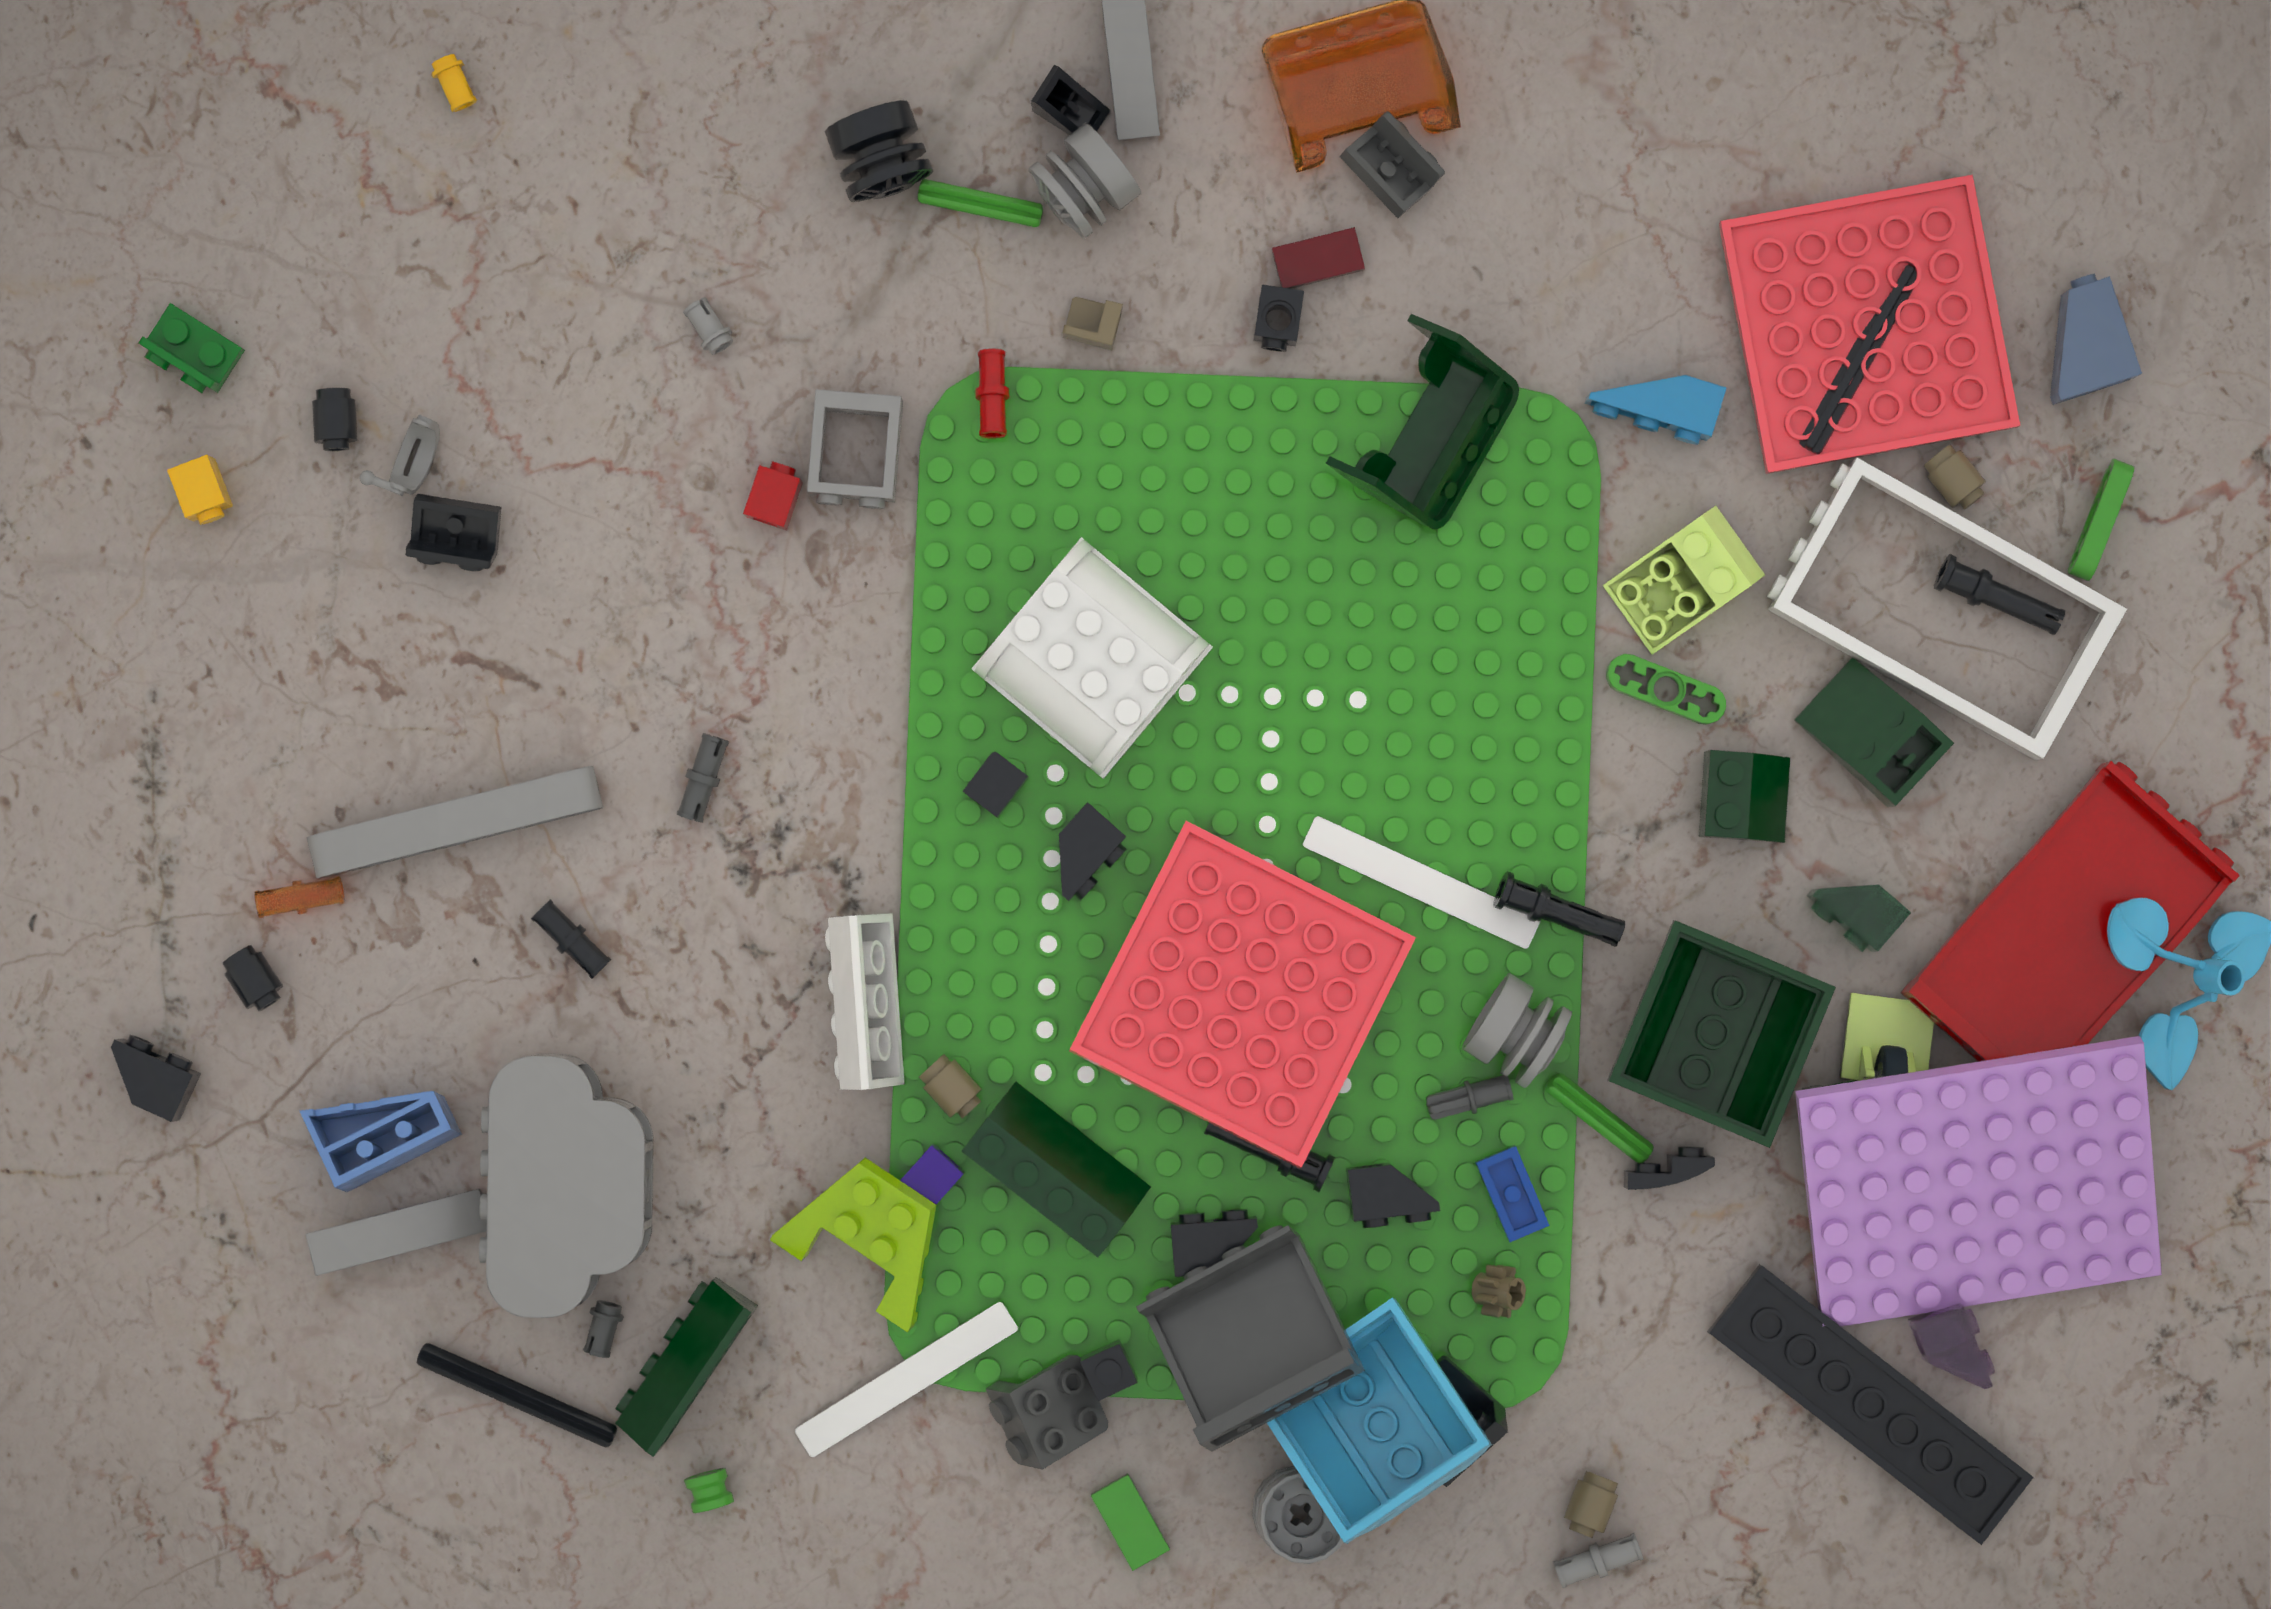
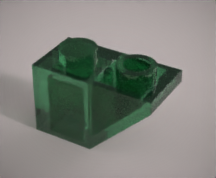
M1879 884L1812 889L1807 894L1815 902L1810 907L1812 911L1828 924H1831L1833 920L1837 921L1847 930L1843 937L1861 952L1866 948L1870 951L1878 952L1911 914L1906 907Z

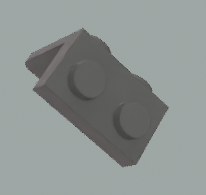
M1067 1355L1020 1384L999 1380L986 1388L991 1400L989 1403L990 1412L997 1423L1002 1425L1008 1439L1006 1441L1007 1451L1011 1458L1020 1465L1043 1470L1102 1434L1108 1428L1106 1415L1083 1370L1080 1357L1077 1355Z

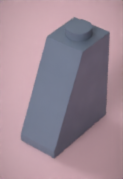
M2094 273L2070 282L2072 289L2061 295L2050 392L2052 405L2134 379L2142 374L2110 276L2097 280Z

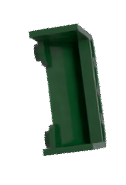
M1411 314L1407 321L1429 338L1425 347L1421 350L1418 359L1419 372L1429 382V385L1388 455L1378 450H1371L1359 459L1356 467L1331 456L1326 464L1362 491L1431 529H1439L1452 517L1518 400L1519 385L1511 375L1461 334Z

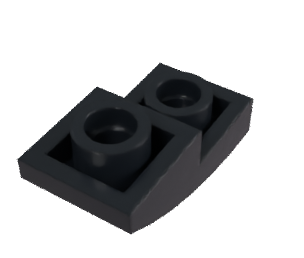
M1678 1147V1155L1667 1154V1171H1661V1164L1635 1163V1171L1624 1170V1188L1628 1190L1660 1188L1689 1180L1714 1167L1715 1157L1704 1155L1703 1147Z

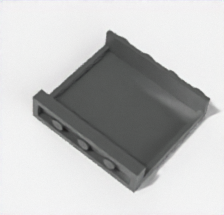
M1279 1225L1264 1231L1259 1236V1241L1246 1248L1245 1246H1238L1228 1250L1222 1255V1261L1209 1268L1201 1266L1189 1271L1183 1277V1282L1171 1288L1165 1286L1152 1291L1146 1296L1147 1301L1136 1306L1138 1312L1147 1318L1197 1427L1193 1431L1199 1444L1211 1452L1365 1371L1299 1233L1289 1225L1285 1227Z

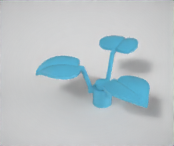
M2133 898L2117 903L2109 916L2107 938L2115 959L2125 968L2136 971L2148 969L2155 954L2159 957L2194 967V982L2204 992L2201 996L2173 1007L2170 1011V1016L2163 1013L2153 1014L2146 1020L2139 1033L2144 1042L2146 1068L2165 1089L2173 1090L2187 1072L2198 1044V1028L2195 1020L2190 1016L2180 1014L2207 1001L2216 1002L2218 994L2231 996L2241 991L2245 981L2257 973L2265 960L2271 945V921L2249 912L2232 911L2222 914L2213 922L2208 932V943L2215 954L2205 960H2196L2159 947L2166 940L2169 931L2166 912L2163 907L2151 899Z

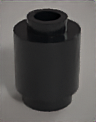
M324 388L316 390V400L312 401L314 442L323 444L324 451L349 450V443L357 441L355 399L351 398V390L349 388Z
M252 945L241 949L222 963L227 970L224 974L246 1009L255 1006L258 1011H262L281 998L277 991L283 987V984L262 952H256Z

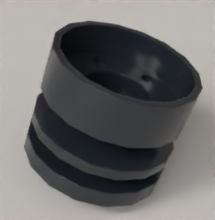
M907 100L888 102L859 111L835 122L825 130L833 157L836 160L855 158L856 162L847 166L840 173L841 179L844 182L856 181L846 189L847 196L851 202L893 196L911 188L915 183L925 179L934 172L929 159L916 160L926 152L923 143L903 144L905 139L912 136L918 130L912 109Z

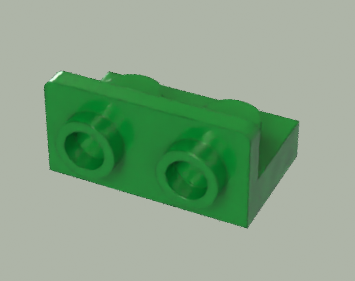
M171 303L164 311L149 337L145 338L142 336L138 344L148 349L144 356L146 359L166 371L170 364L185 372L180 380L200 393H203L206 387L218 393L245 351L237 344Z

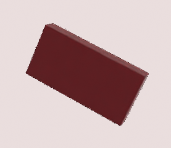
M1355 227L1272 248L1280 285L1283 288L1292 289L1365 270Z

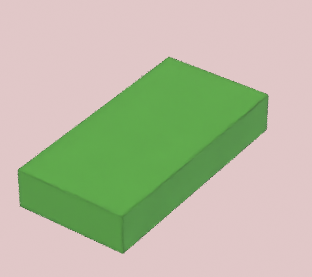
M1128 1473L1091 1494L1095 1505L1132 1571L1170 1550L1168 1543Z

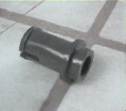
M598 1300L596 1307L590 1309V1314L593 1315L586 1345L583 1348L585 1353L602 1358L610 1357L617 1324L622 1322L624 1318L620 1314L622 1310L620 1305Z

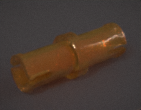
M340 876L304 884L302 880L292 881V886L264 891L258 890L254 894L259 918L297 911L298 915L306 914L309 908L345 903L344 888Z

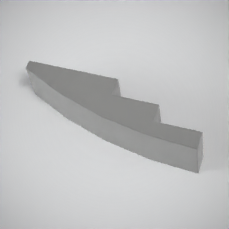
M1101 0L1117 139L1125 140L1160 136L1145 0Z
M476 1189L305 1234L315 1275L334 1272L487 1231V1220L480 1219L481 1190Z

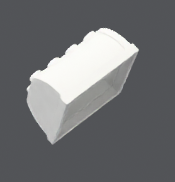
M1081 537L972 667V670L1104 779L1211 651L1213 646Z

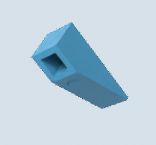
M1683 375L1591 392L1586 397L1585 404L1594 406L1592 412L1596 415L1614 420L1617 419L1618 414L1635 419L1633 425L1651 432H1658L1659 427L1675 431V439L1698 445L1700 439L1707 441L1712 437L1727 388Z

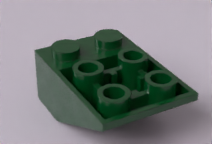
M1853 657L1794 719L1797 724L1887 807L1896 806L1954 744L1923 713Z

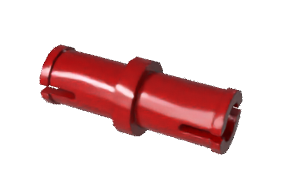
M989 348L978 352L979 387L975 389V399L980 401L979 436L988 439L1002 438L1007 435L1005 400L1009 399V388L1005 386L1004 357L1006 355L1002 349Z

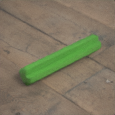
M927 179L922 180L919 185L917 197L918 201L923 204L1032 227H1038L1041 223L1043 205L1040 203Z
M1556 1072L1545 1086L1547 1093L1635 1162L1643 1163L1649 1158L1654 1149L1652 1143L1563 1073Z

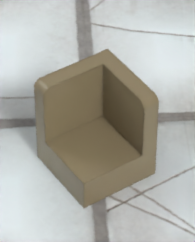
M1074 297L1071 302L1066 325L1063 328V338L1112 351L1123 304L1106 300L1105 304Z

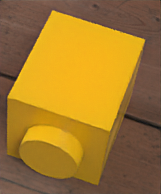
M204 455L167 469L185 518L191 521L198 520L200 525L221 519L224 517L222 510L233 507L215 458Z

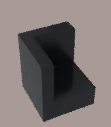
M992 752L963 792L999 818L1029 777L1000 754Z

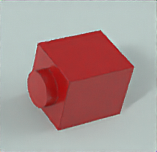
M773 461L770 468L759 465L743 514L747 518L787 531L803 484L800 478L794 477L796 469Z

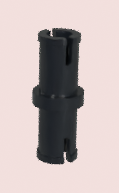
M551 899L531 918L559 945L556 949L561 954L566 952L589 974L591 979L612 960L584 934L586 929L581 924L577 927Z

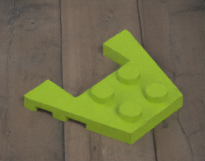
M865 1157L776 1231L770 1238V1241L802 1261L808 1256L822 1229H825L894 1276V1280L876 1312L908 1333L917 1321L918 1312H916L918 1296L922 1292L924 1281L922 1271L925 1257L929 1252L936 1204Z

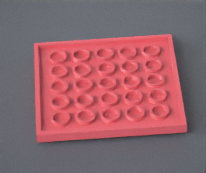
M1973 174L1719 222L1766 474L2013 429L2020 426ZM1908 264L1913 266L1916 271V279L1913 284L1904 286L1902 292L1912 289L1913 291L1909 298L1900 303L1896 308L1895 323L1881 348L1872 349L1865 355L1861 363V371L1864 375L1861 384L1852 399L1841 398L1839 402L1849 404L1839 423L1836 425L1832 420V416L1829 419L1828 423L1834 431L1820 454L1807 450L1799 444V440H1807L1810 437L1811 433L1803 435L1812 417L1814 419V428L1818 423L1819 417L1816 410L1828 389L1836 391L1838 386L1831 384L1842 364L1847 369L1849 368L1851 363L1846 357L1858 338L1862 340L1866 338L1867 335L1862 333L1875 314L1879 315L1882 310L1879 308L1890 295L1893 288H1897V281ZM1887 318L1874 340L1879 339L1886 332ZM1878 353L1867 371L1866 361L1868 357Z
M1185 821L1069 1051L1301 1169L1416 937Z

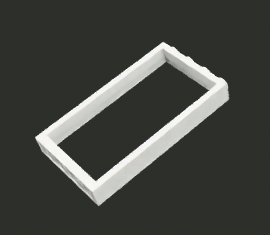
M1854 459L1850 462L1849 466L1842 463L1830 482V486L1836 488L1828 503L1821 500L1809 520V523L1814 525V528L1808 539L1805 540L1800 537L1788 557V560L1794 563L1786 578L1779 575L1767 595L1768 598L1773 600L1768 610L2032 759H2044L2127 609L1861 459ZM1860 478L2099 612L2030 736L1791 602Z

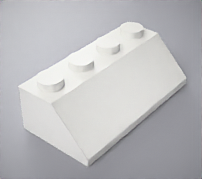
M893 913L828 918L829 927L826 930L825 942L831 954L832 970L828 976V984L834 997L835 1012L832 1015L831 1027L837 1040L838 1055L835 1058L834 1070L840 1083V1090H866L904 1085Z

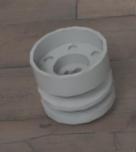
M1085 122L1064 139L1065 147L1072 159L1066 163L1058 155L1049 151L1046 154V159L1055 171L1052 175L1039 162H1036L1029 168V172L1038 186V192L1045 203L1063 224L1074 229L1084 239L1093 233L1084 214L1088 213L1101 226L1106 222L1105 215L1098 204L1105 199L1111 206L1120 211L1141 194L1137 182L1105 140Z
M1508 973L1497 986L1475 1020L1463 1043L1462 1050L1484 1064H1488L1499 1051H1502L1506 1056L1500 1073L1506 1077L1515 1069L1518 1063H1521L1522 1066L1516 1076L1515 1083L1526 1088L1539 1073L1547 1068L1565 1038L1566 1027L1572 1016V1011L1561 1006L1550 1020L1546 1019L1554 1000L1546 997L1534 1010L1530 1009L1528 1004L1534 988Z
M1295 1466L1276 1470L1262 1481L1254 1496L1252 1517L1257 1533L1276 1554L1290 1562L1311 1564L1327 1559L1341 1547L1343 1540ZM1306 1502L1307 1504L1303 1510L1308 1514L1303 1521L1295 1518L1290 1522L1293 1517L1292 1512L1289 1510L1294 1503L1301 1507Z

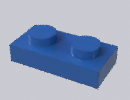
M1515 1145L1475 1162L1509 1242L1550 1226Z

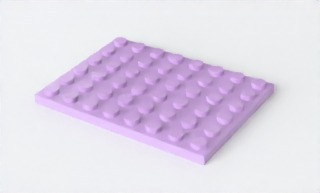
M2140 1036L1795 1091L1818 1309L1840 1327L2162 1275L2144 1042Z

